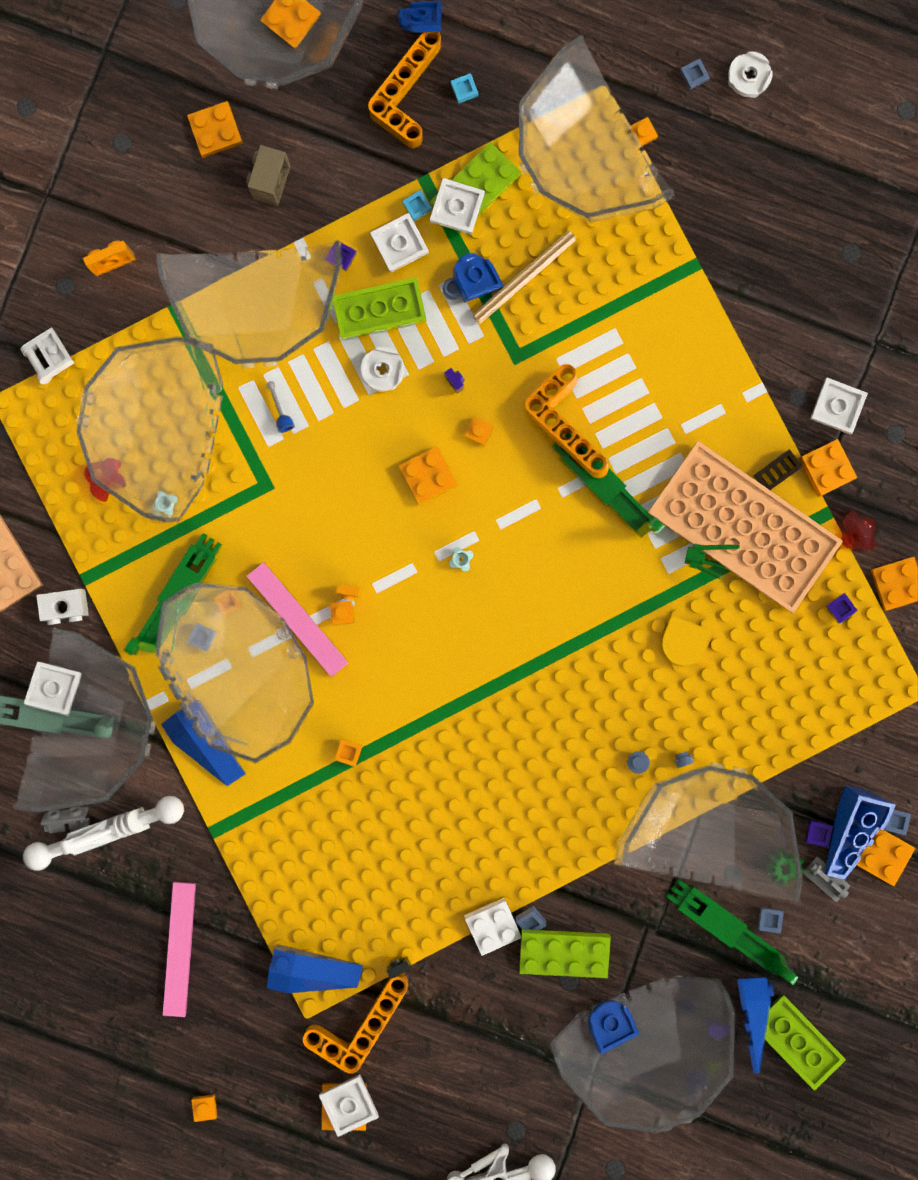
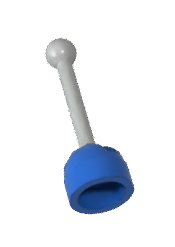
M273 381L267 382L266 386L271 391L279 413L276 421L278 432L284 433L294 429L295 425L291 417L283 414L274 389L275 383Z

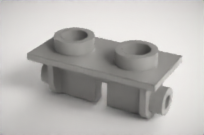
M76 806L68 810H50L44 814L41 825H44V831L50 834L66 831L65 824L69 825L70 831L90 826V820L88 817L86 818L89 808Z
M816 857L803 874L835 902L840 898H846L849 894L847 890L850 885L844 879L825 875L826 864Z

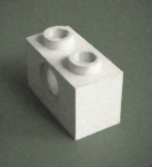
M84 589L37 595L40 621H47V625L60 624V619L69 618V622L82 621V616H89L86 590ZM64 601L67 604V610L62 614L59 611V605Z

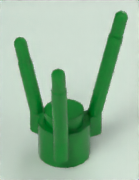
M695 544L694 548L688 547L685 564H689L691 568L698 569L720 579V574L701 565L707 564L721 569H728L718 562L705 559L706 553L702 552V550L739 549L740 545Z

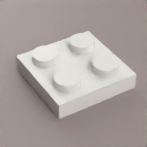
M443 178L430 222L472 235L485 191Z
M409 213L370 232L390 273L429 254V250Z
M826 378L810 420L851 435L868 393Z
M37 662L24 705L69 716L82 675L81 672Z
M505 898L464 915L482 956L521 939V934Z
M357 1075L319 1094L338 1137L379 1117L361 1075Z

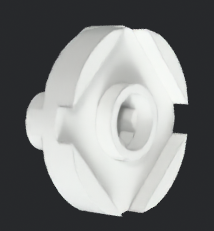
M747 52V54L737 56L731 63L728 71V85L741 96L758 97L759 94L768 88L772 80L773 73L768 59L757 52ZM753 70L755 78L748 79L745 72Z
M378 347L364 356L361 363V374L365 383L370 388L386 392L396 389L401 383L405 374V366L402 358L395 350L388 347ZM382 364H386V368L389 369L388 373L385 372L384 375H380V371L377 370V367H381Z

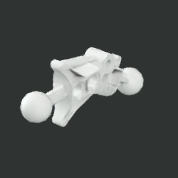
M165 796L158 801L153 809L144 811V808L141 807L70 832L65 839L47 846L41 842L32 843L24 850L23 862L31 870H43L48 867L54 857L69 853L73 855L80 854L117 839L150 828V823L160 820L165 824H174L182 818L184 806L177 797Z
M502 1144L500 1148L473 1163L472 1167L464 1172H451L446 1180H494L498 1177L504 1180H552L556 1167L554 1161L549 1156L539 1154L529 1161L528 1166L507 1172L506 1158L509 1153V1146ZM490 1164L486 1172L465 1178L470 1173H476Z

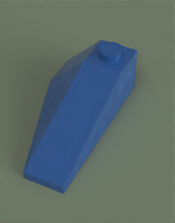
M199 700L193 701L161 724L177 747L226 786L246 774Z
M846 785L837 807L824 874L845 880L860 861V855L864 849L874 843V836L880 829L884 830L896 804L864 789Z
M277 944L269 969L267 989L284 993L357 988L363 965Z
M767 978L737 979L742 1010L746 1013L745 1028L750 1038L748 1043L753 1073L756 1074L760 1073L771 1006L770 996H774L772 982L768 983Z

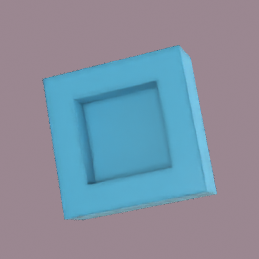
M471 73L451 80V86L458 104L478 97V91Z
M421 190L402 201L413 221L432 211L431 205Z

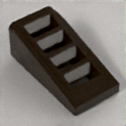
M788 449L753 476L761 485L772 490L803 466L792 451ZM787 457L794 467L790 469L783 459ZM780 462L787 472L783 474L776 464ZM773 468L778 474L779 478L777 480L769 469ZM766 473L772 481L770 485L763 478L762 474Z

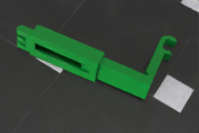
M570 433L564 434L568 440L572 437ZM557 444L552 446L562 457L560 460L605 506L609 505L640 538L650 530L657 534L665 527L625 489L626 485L610 468L603 478H594L584 468L581 469L563 448L561 449ZM584 447L579 448L577 454L583 455L588 449ZM596 462L593 464L592 468L598 470L601 469L604 464L601 462Z
M203 533L196 545L191 544L157 598L159 603L137 638L133 637L124 649L126 653L136 655L139 650L149 653L156 652L179 614L183 615L217 559L215 557L222 547L221 543L218 542L214 549H212L211 547L215 540L210 538L204 544L207 535ZM202 559L205 560L198 573L190 569L192 564L199 566Z
M680 879L676 881L683 888L680 891L673 886L671 890L678 895L675 898L672 894L668 893L666 897L677 905L676 908L730 948L734 946L771 974L782 976L794 985L799 977L789 970L785 956L747 929L748 926L696 887L693 885L690 887ZM694 898L707 906L705 910L703 909L702 914L689 906L691 905L697 910L700 907V904L693 900Z

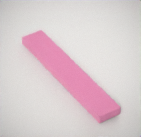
M264 562L247 575L249 580L331 677L349 663Z
M173 882L163 1016H186L196 883Z

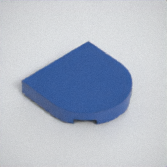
M442 1L410 3V7L402 8L398 12V23L406 31L441 32Z
M475 253L462 256L454 266L453 279L464 303L503 288V284L493 264L488 259H484Z
M614 1000L600 1002L590 1013L588 1027L599 1054H603L640 1035L629 1009L620 1002Z

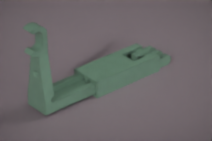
M0 695V724L57 734L70 732L107 739L111 738L114 716L70 710L69 716L25 706V699ZM5 706L20 707L18 717L11 716L14 714L15 709L5 708Z

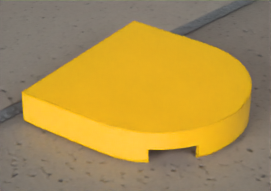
M671 615L662 638L663 652L668 660L676 665H692L703 657L713 631Z

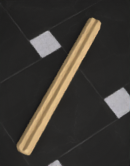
M567 231L473 313V318L479 324L486 320L574 243L576 238L573 233Z

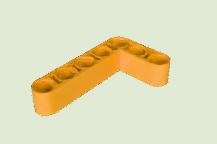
M423 32L368 104L371 119L410 148H417L421 145L423 141L422 128L396 106L440 51L441 35L439 32ZM428 39H434L437 41L435 44L432 45L426 43ZM415 56H422L423 60L417 62L413 58ZM407 72L410 76L404 79L400 77V74ZM394 89L397 93L391 96L387 94V91ZM376 106H382L384 108V110L379 113L373 111V109ZM393 119L401 121L397 126L392 125L390 122ZM410 132L418 134L414 139L409 138L407 135Z
M563 364L526 399V411L529 417L591 476L603 478L609 469L605 456L554 409L575 388L578 382L575 368L570 364ZM565 374L573 375L569 380L562 379ZM550 389L557 390L554 395L549 396L546 394ZM535 404H540V405H541V408H540L539 410H537V411H532V410H531V407H532L533 405H535ZM551 418L556 419L557 421L554 425L546 424L547 420ZM565 433L572 434L569 440L561 439ZM584 447L588 449L583 455L577 454L579 448ZM596 462L604 464L601 469L595 470L592 468Z
M402 973L391 979L389 978L349 1044L323 1027L313 1024L305 1031L303 1036L304 1045L344 1072H357L408 989L407 976ZM401 980L404 983V987L395 989L392 982ZM383 999H389L392 1002V1006L384 1008L380 1002ZM377 1018L381 1024L378 1027H373L370 1025L369 1020ZM317 1033L320 1039L318 1041H311L308 1034ZM365 1037L368 1039L369 1044L362 1046L358 1043L357 1039ZM330 1044L336 1045L338 1052H329L327 1046ZM353 1056L356 1058L357 1063L350 1065L346 1062V1058Z

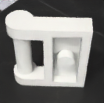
M52 327L24 344L20 349L22 354L29 359L38 374L37 379L41 384L49 383L53 376L74 364V361ZM38 348L49 364V367L44 369L35 354V350Z

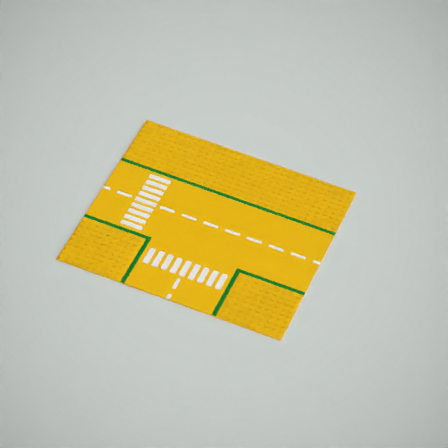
M600 85L491 141L521 171V175L477 217L472 235L464 232L459 235L454 229L430 222L431 211L418 220L413 221L429 250V254L390 273L370 232L407 214L408 212L402 201L419 190L422 191L428 202H430L438 194L442 179L452 180L487 144L72 355L71 358L74 364L53 376L49 383L41 384L37 379L38 374H35L0 392V419L272 955L275 947L279 944L363 965L357 988L292 993L305 1018H310L389 977L387 967L393 959L400 956L402 959L408 957L412 965L470 935L471 931L464 915L502 898H505L512 913L918 701V676L823 496H817L803 467L770 491L843 542L795 612L790 613L730 570L707 564L701 565L720 574L721 578L718 579L698 569L689 567V564H685L688 547L694 548V545L665 526L657 534L650 530L640 538L609 505L605 506L560 460L562 457L552 448L557 443L529 417L525 408L526 399L561 365H572L576 370L577 385L554 409L605 456L610 470L626 485L625 489L647 512L697 441L707 446L754 480L756 479L753 475L788 449L792 451L797 459L801 457L605 85ZM567 231L573 233L576 238L574 243L480 324L473 318V313L500 290L465 303L462 297L457 300H450L443 294L444 282L453 278L455 264L466 254L475 253L484 259H488L493 264L504 287ZM337 240L357 251L347 272L327 261ZM417 277L427 321L341 340L332 296ZM375 348H391L403 360L405 374L401 383L394 390L386 392L373 390L363 379L361 374L362 360L367 353H370ZM386 364L377 367L380 375H384L385 372L388 373L389 371L386 368ZM450 368L454 372L458 370L465 380L463 382L464 389L458 394L444 377V372ZM565 374L562 379L569 380L573 375ZM269 381L275 383L274 389L283 414L290 416L294 422L295 428L290 431L279 433L277 430L276 421L279 413L271 391L266 386ZM550 389L546 394L549 396L554 395L557 390ZM535 404L531 407V410L537 411L541 408V405ZM474 416L494 425L485 446L465 437ZM551 418L547 420L546 424L554 425L557 420ZM563 434V435H562V438H563L564 440H568V439L565 437V435ZM438 446L457 486L418 505L399 465ZM787 457L783 459L790 469L794 467ZM571 458L581 469L583 468L579 463H577L573 458ZM780 462L776 464L783 474L787 472ZM773 468L769 469L777 480L779 478L778 474ZM766 473L762 474L763 478L770 485L772 481ZM161 492L165 493L166 496H174L178 499V504L173 509L174 515L172 517H166L163 513H155L153 511L157 495ZM203 533L207 535L204 544L210 538L215 540L211 547L212 549H214L218 542L221 543L222 547L215 557L217 559L183 615H178L156 652L149 653L139 650L136 655L126 653L124 651L126 645L133 637L137 638L159 603L157 598L191 544L196 545ZM455 547L473 552V558L469 563L470 569L466 572L462 571L461 568H451L449 565V561L453 557L452 550ZM705 555V559L717 562L708 555ZM202 559L199 566L192 564L190 569L198 573L205 560ZM263 562L349 662L334 676L331 677L247 577ZM338 584L361 588L360 597H354V601L341 599V594L336 593ZM230 586H234L243 606L221 615L212 595ZM842 593H845L858 611L838 624L825 606ZM352 601L355 623L332 625L330 603ZM671 615L713 631L703 657L692 665H676L669 661L663 652L662 638ZM195 622L216 631L207 651L185 642ZM199 700L246 773L228 786L177 747L161 725L193 701ZM341 739L363 745L356 767L334 760ZM636 751L645 753L650 761L648 769L639 774L632 772L627 765L629 755ZM687 751L689 755H694L692 756L694 762L692 764L677 768L675 762L673 763V760H676L675 755Z

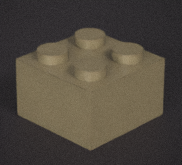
M260 145L259 151L254 153L252 160L254 167L253 171L247 175L246 185H248L254 200L278 207L291 166L286 152Z

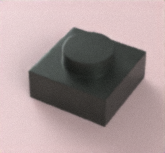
M400 956L390 961L387 973L391 979L410 970L411 963L408 957L402 959Z

